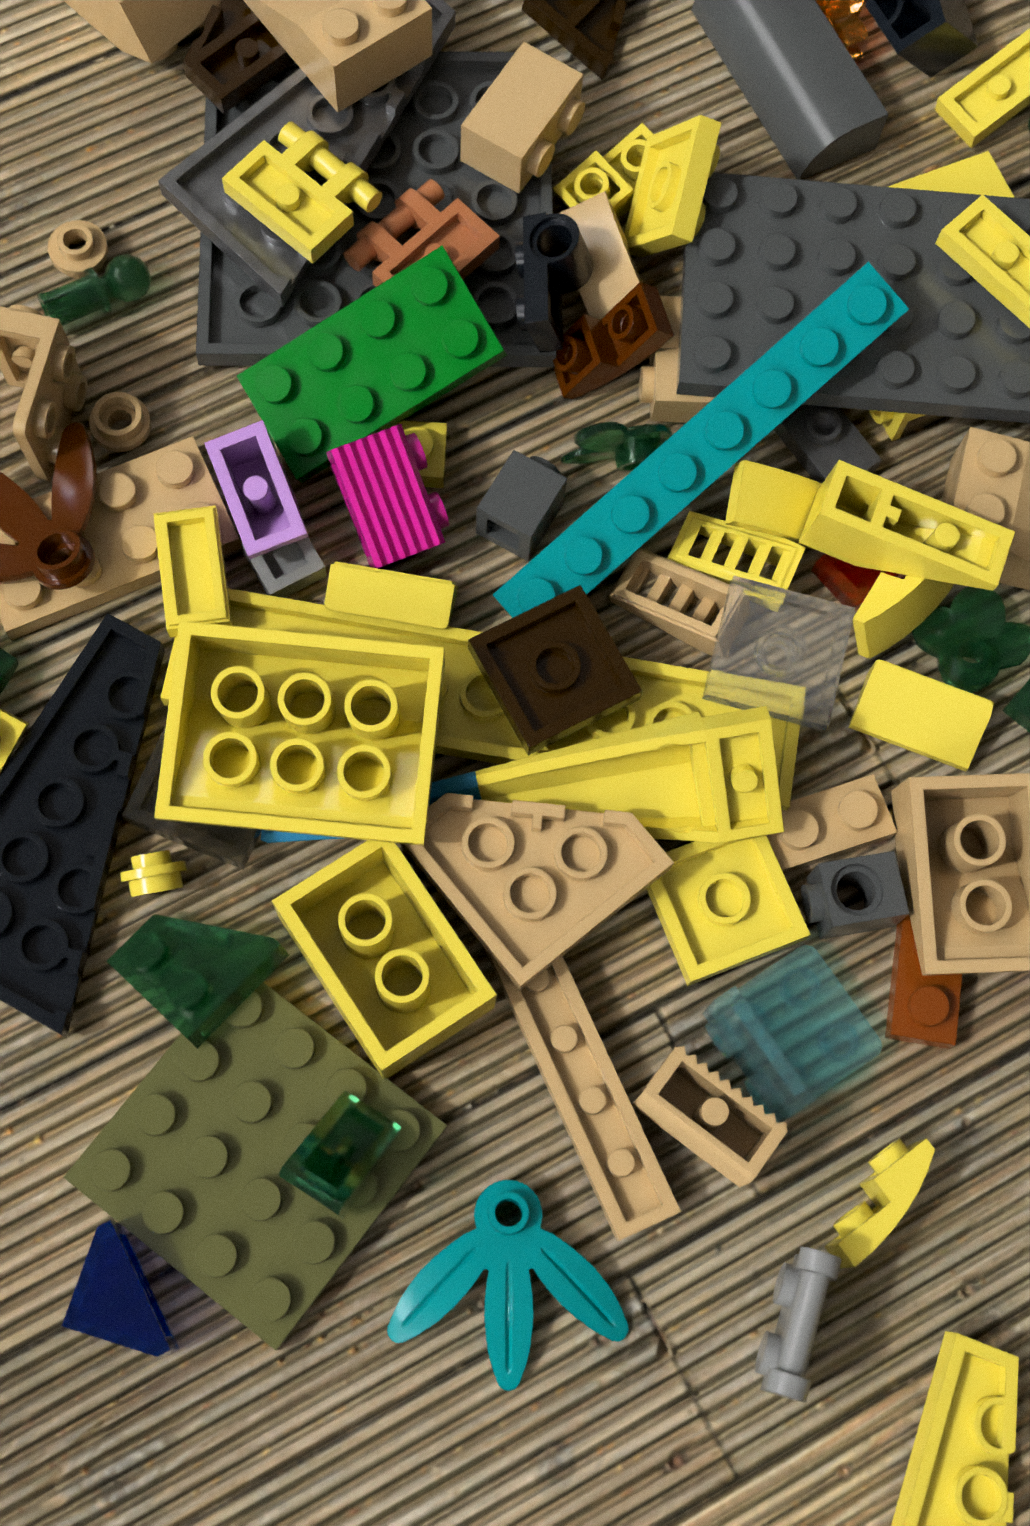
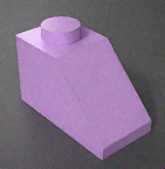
M263 420L204 443L249 559L309 537L280 456Z

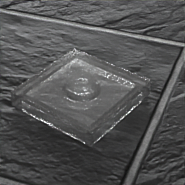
M733 576L729 583L702 699L742 710L767 706L772 718L825 731L829 727L855 607Z

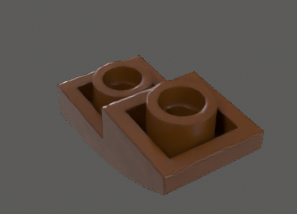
M639 282L602 319L583 314L563 334V349L556 350V358L553 359L555 367L553 369L564 398L572 400L612 381L645 360L674 336L657 287Z

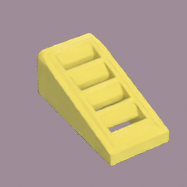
M689 511L667 559L746 591L749 603L776 614L806 547L782 537L726 525L724 520ZM698 533L709 538L701 558L689 555ZM720 543L731 547L724 565L712 562ZM742 553L754 557L747 573L736 570ZM765 562L776 567L771 580L759 576Z

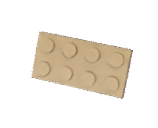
M193 436L97 473L94 506L88 526L83 534V537L89 541L94 549L95 564L91 573L81 583L68 589L54 590L43 586L35 575L21 580L0 582V620L11 641L161 581L154 513L216 505L219 515L223 555L242 548L238 534ZM52 491L33 498L48 520L52 519ZM0 530L1 544L19 545Z

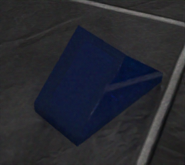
M113 1220L99 1225L94 1234L62 1327L156 1357L167 1356L180 1349L124 1227L119 1222Z

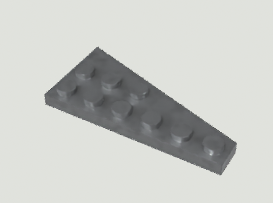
M426 0L432 7V56L339 113L336 112L299 68L158 180L161 194L282 308L310 262L224 192L222 177L263 140L282 154L288 148L279 142L278 135L283 126L291 121L305 132L313 130L328 141L330 152L345 164L353 162L366 172L455 28L456 11L445 1ZM315 170L311 172L305 171L307 175L321 186L327 181Z

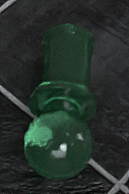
M130 254L117 255L108 263L104 275L98 277L93 268L89 267L84 271L85 276L45 293L41 292L37 294L44 315L60 319L63 326L99 310H102L104 314L110 313L111 305L109 299L115 297L124 302L138 301L147 293L151 286V274L148 266L139 257Z

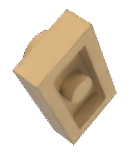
M872 774L790 801L789 809L787 811L782 810L784 832L766 836L783 874L891 839L897 833V830L875 776Z

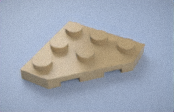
M446 793L429 806L424 846L400 845L520 991L672 868L673 860L631 812L605 810L604 813L565 809L566 805L519 800L505 803L473 799V795Z

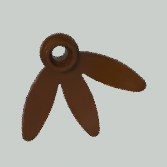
M74 422L66 426L61 436L52 481L51 520L47 519L35 501L21 487L0 472V530L19 544L15 546L0 543V582L21 580L35 575L43 586L49 589L63 590L81 583L91 573L95 564V552L89 541L83 537V534L88 526L94 506L97 471L92 443L85 425L81 422Z

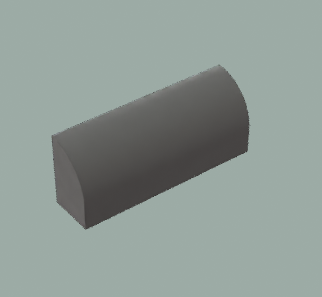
M815 0L694 1L692 13L796 179H807L876 149L888 117V112Z

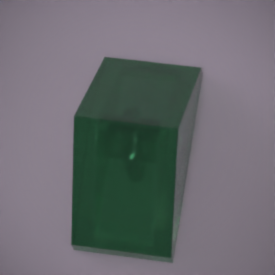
M345 1090L284 1163L278 1176L341 1219H344L402 1127Z

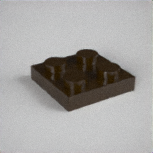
M581 585L468 639V650L528 756L640 700L642 689Z

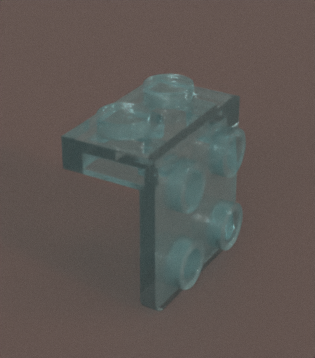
M809 945L800 946L738 989L734 986L713 1000L702 1013L708 1021L705 1025L707 1033L717 1049L726 1058L731 1056L734 1058L747 1077L744 1084L757 1106L763 1105L765 1114L775 1113V1119L778 1123L787 1120L814 1102L821 1094L879 1055L882 1049V1042L818 951Z

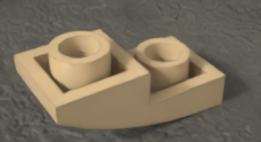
M606 191L560 213L571 217L577 223L593 260L592 275L587 283L578 290L588 314L600 319L639 282H642L627 248L629 247L628 241Z

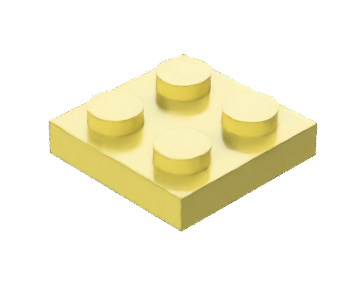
M698 115L647 137L624 232L629 244L627 248L631 255L641 258L693 242V238L700 231L705 218L706 209L702 201L707 181L713 174L719 161L720 147L717 144L721 122Z
M766 835L723 843L694 841L667 851V855L674 862L672 868L647 888L687 986L804 941L811 935Z

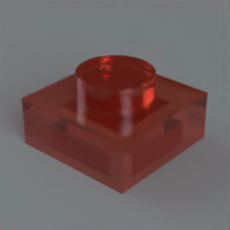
M827 554L819 558L811 570L852 615L858 611L881 572L895 577L899 576L897 573L854 566Z

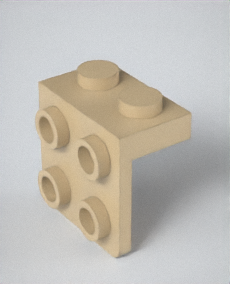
M16 304L11 305L9 308L0 306V369L8 385L24 388L13 421V434L35 477L50 481L54 473L62 433L66 426L69 425L73 411L79 412L84 405L87 394V378L80 371L76 361L75 348L69 344L60 319L43 316L37 310L24 305Z

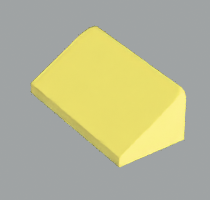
M335 561L334 564L330 565L324 604L325 608L331 611L444 629L449 625L458 586L453 581Z
M878 659L866 675L848 728L966 772L989 722L995 703L986 698Z

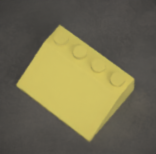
M179 621L154 818L156 820L424 846L445 671L444 647Z

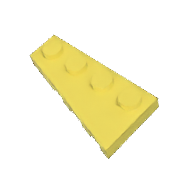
M945 1331L891 1526H1006V1523H1013L1014 1493L1008 1491L1009 1454L1016 1451L1018 1356L964 1335Z

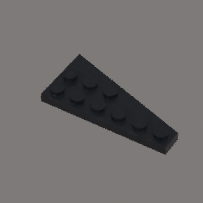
M108 613L0 774V1001L66 1039L165 652L160 641Z

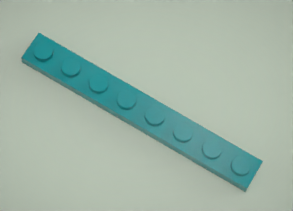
M868 261L493 594V597L513 618L581 585L587 595L906 313L909 308Z

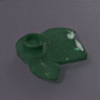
M612 421L593 424L582 428L574 434V443L580 448L564 454L561 457V463L588 464L615 458L618 471H633L672 436V430L669 426L661 423L644 424L628 428L621 423Z
M968 586L956 595L950 608L938 605L912 631L916 645L926 653L937 658V667L943 681L948 685L970 693L978 692L989 686L997 678L999 670L1021 665L1030 655V626L1017 622H1006L1004 603L995 590L991 591ZM962 657L973 659L976 663L967 662Z

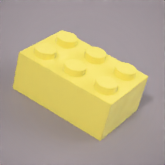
M367 840L272 900L280 921L383 1079H388L495 1008L497 994L396 843Z

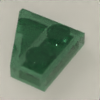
M153 914L107 962L198 1049L289 954L276 939Z

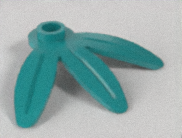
M514 1180L495 1182L480 1194L474 1210L476 1229L462 1235L449 1244L420 1270L400 1298L387 1326V1335L395 1343H404L416 1337L441 1320L468 1293L483 1270L487 1269L488 1277L484 1309L487 1349L497 1383L505 1391H512L519 1385L530 1352L533 1329V1295L529 1274L530 1269L534 1270L547 1290L566 1310L598 1334L611 1341L618 1342L626 1337L629 1330L622 1308L607 1282L575 1249L556 1235L540 1228L542 1223V1207L537 1195L527 1185ZM512 1202L520 1208L522 1217L519 1223L507 1227L497 1221L495 1210L501 1203Z

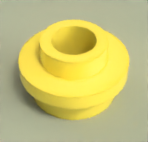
M170 850L131 857L133 870L120 872L121 882H128L131 897L183 888L181 871H186L187 868L185 860L172 862Z

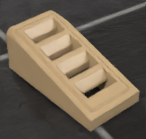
M643 548L636 550L609 595L612 603L688 645L720 660L725 658L750 612L746 591ZM653 573L658 578L647 597L638 595L649 574ZM675 585L679 589L668 607L661 605L671 586ZM696 597L701 602L693 616L685 615L692 600ZM716 609L720 610L712 626L708 625Z

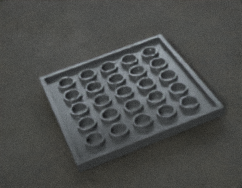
M439 52L366 171L369 176L368 182L382 192L381 202L370 213L366 212L355 202L346 204L353 211L354 226L313 264L310 262L283 308L201 232L196 356L199 366H253L376 288L373 285L372 271L383 262L373 259L362 270L356 271L346 261L344 252L358 241L357 232L371 221L379 223L396 208L395 200L410 188L417 190L427 180L433 179L440 185L445 195L444 199L435 206L436 209L442 212L458 198L500 236L499 249L464 279L466 286L507 356L489 367H555L553 359L556 358V350L540 353L529 331H521L516 314V296L524 294V278L522 279L518 273L515 259L516 242L523 241V216L547 212V215L553 214L551 162L542 176L536 177L533 175L520 194L460 161L461 124L515 52ZM295 62L224 114L206 97L204 144L300 67ZM410 227L396 240L401 245H404L421 229Z

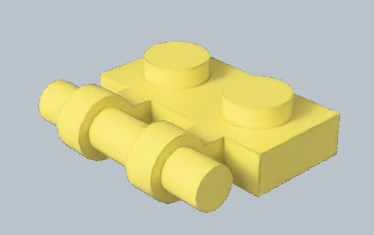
M291 121L283 126L278 135L279 142L288 149L281 154L263 140L222 177L224 192L313 264L354 226L353 211L344 203L355 202L366 212L370 213L381 202L382 192L368 182V173L353 162L345 164L330 152L328 141L313 130L305 132ZM315 170L327 181L321 186L307 175L305 171L311 172Z

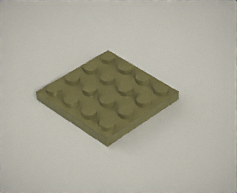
M238 963L63 1178L277 1351L445 1132L447 1125L387 1078L383 1079L376 1069Z

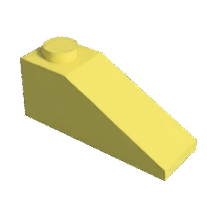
M838 460L817 490L799 543L858 567L993 591L999 584L1015 531Z

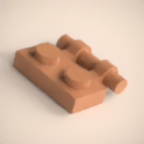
M429 179L417 190L410 188L395 200L396 208L379 223L371 221L357 232L358 241L344 252V257L348 264L356 271L362 270L373 259L378 262L382 261L383 263L372 271L373 285L377 287L435 249L443 246L464 280L499 249L500 236L458 198L442 212L436 209L435 206L444 199L445 195L440 185L433 179ZM410 227L421 229L404 245H401L396 240Z

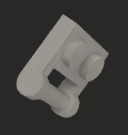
M801 1246L799 1254L794 1256L792 1265L783 1263L773 1294V1303L782 1306L775 1333L768 1331L764 1333L756 1358L755 1372L764 1375L760 1390L806 1403L811 1380L805 1379L829 1281H837L841 1258L820 1250Z

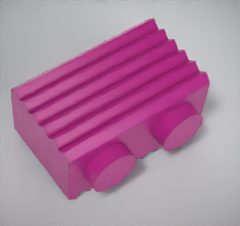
M399 424L326 452L370 567L380 568L445 543L441 529L449 526V519L439 494L436 491L427 494L419 471L427 468V460L415 433L405 435L402 425Z

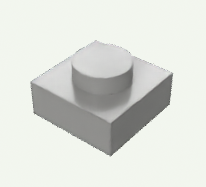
M308 537L253 559L248 558L244 545L241 544L247 561L267 595L285 598L327 577L326 567Z

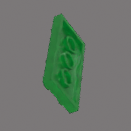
M440 246L238 374L237 378L261 420H263L294 477L303 483L331 465L326 452L393 427L504 358L507 354L443 246Z

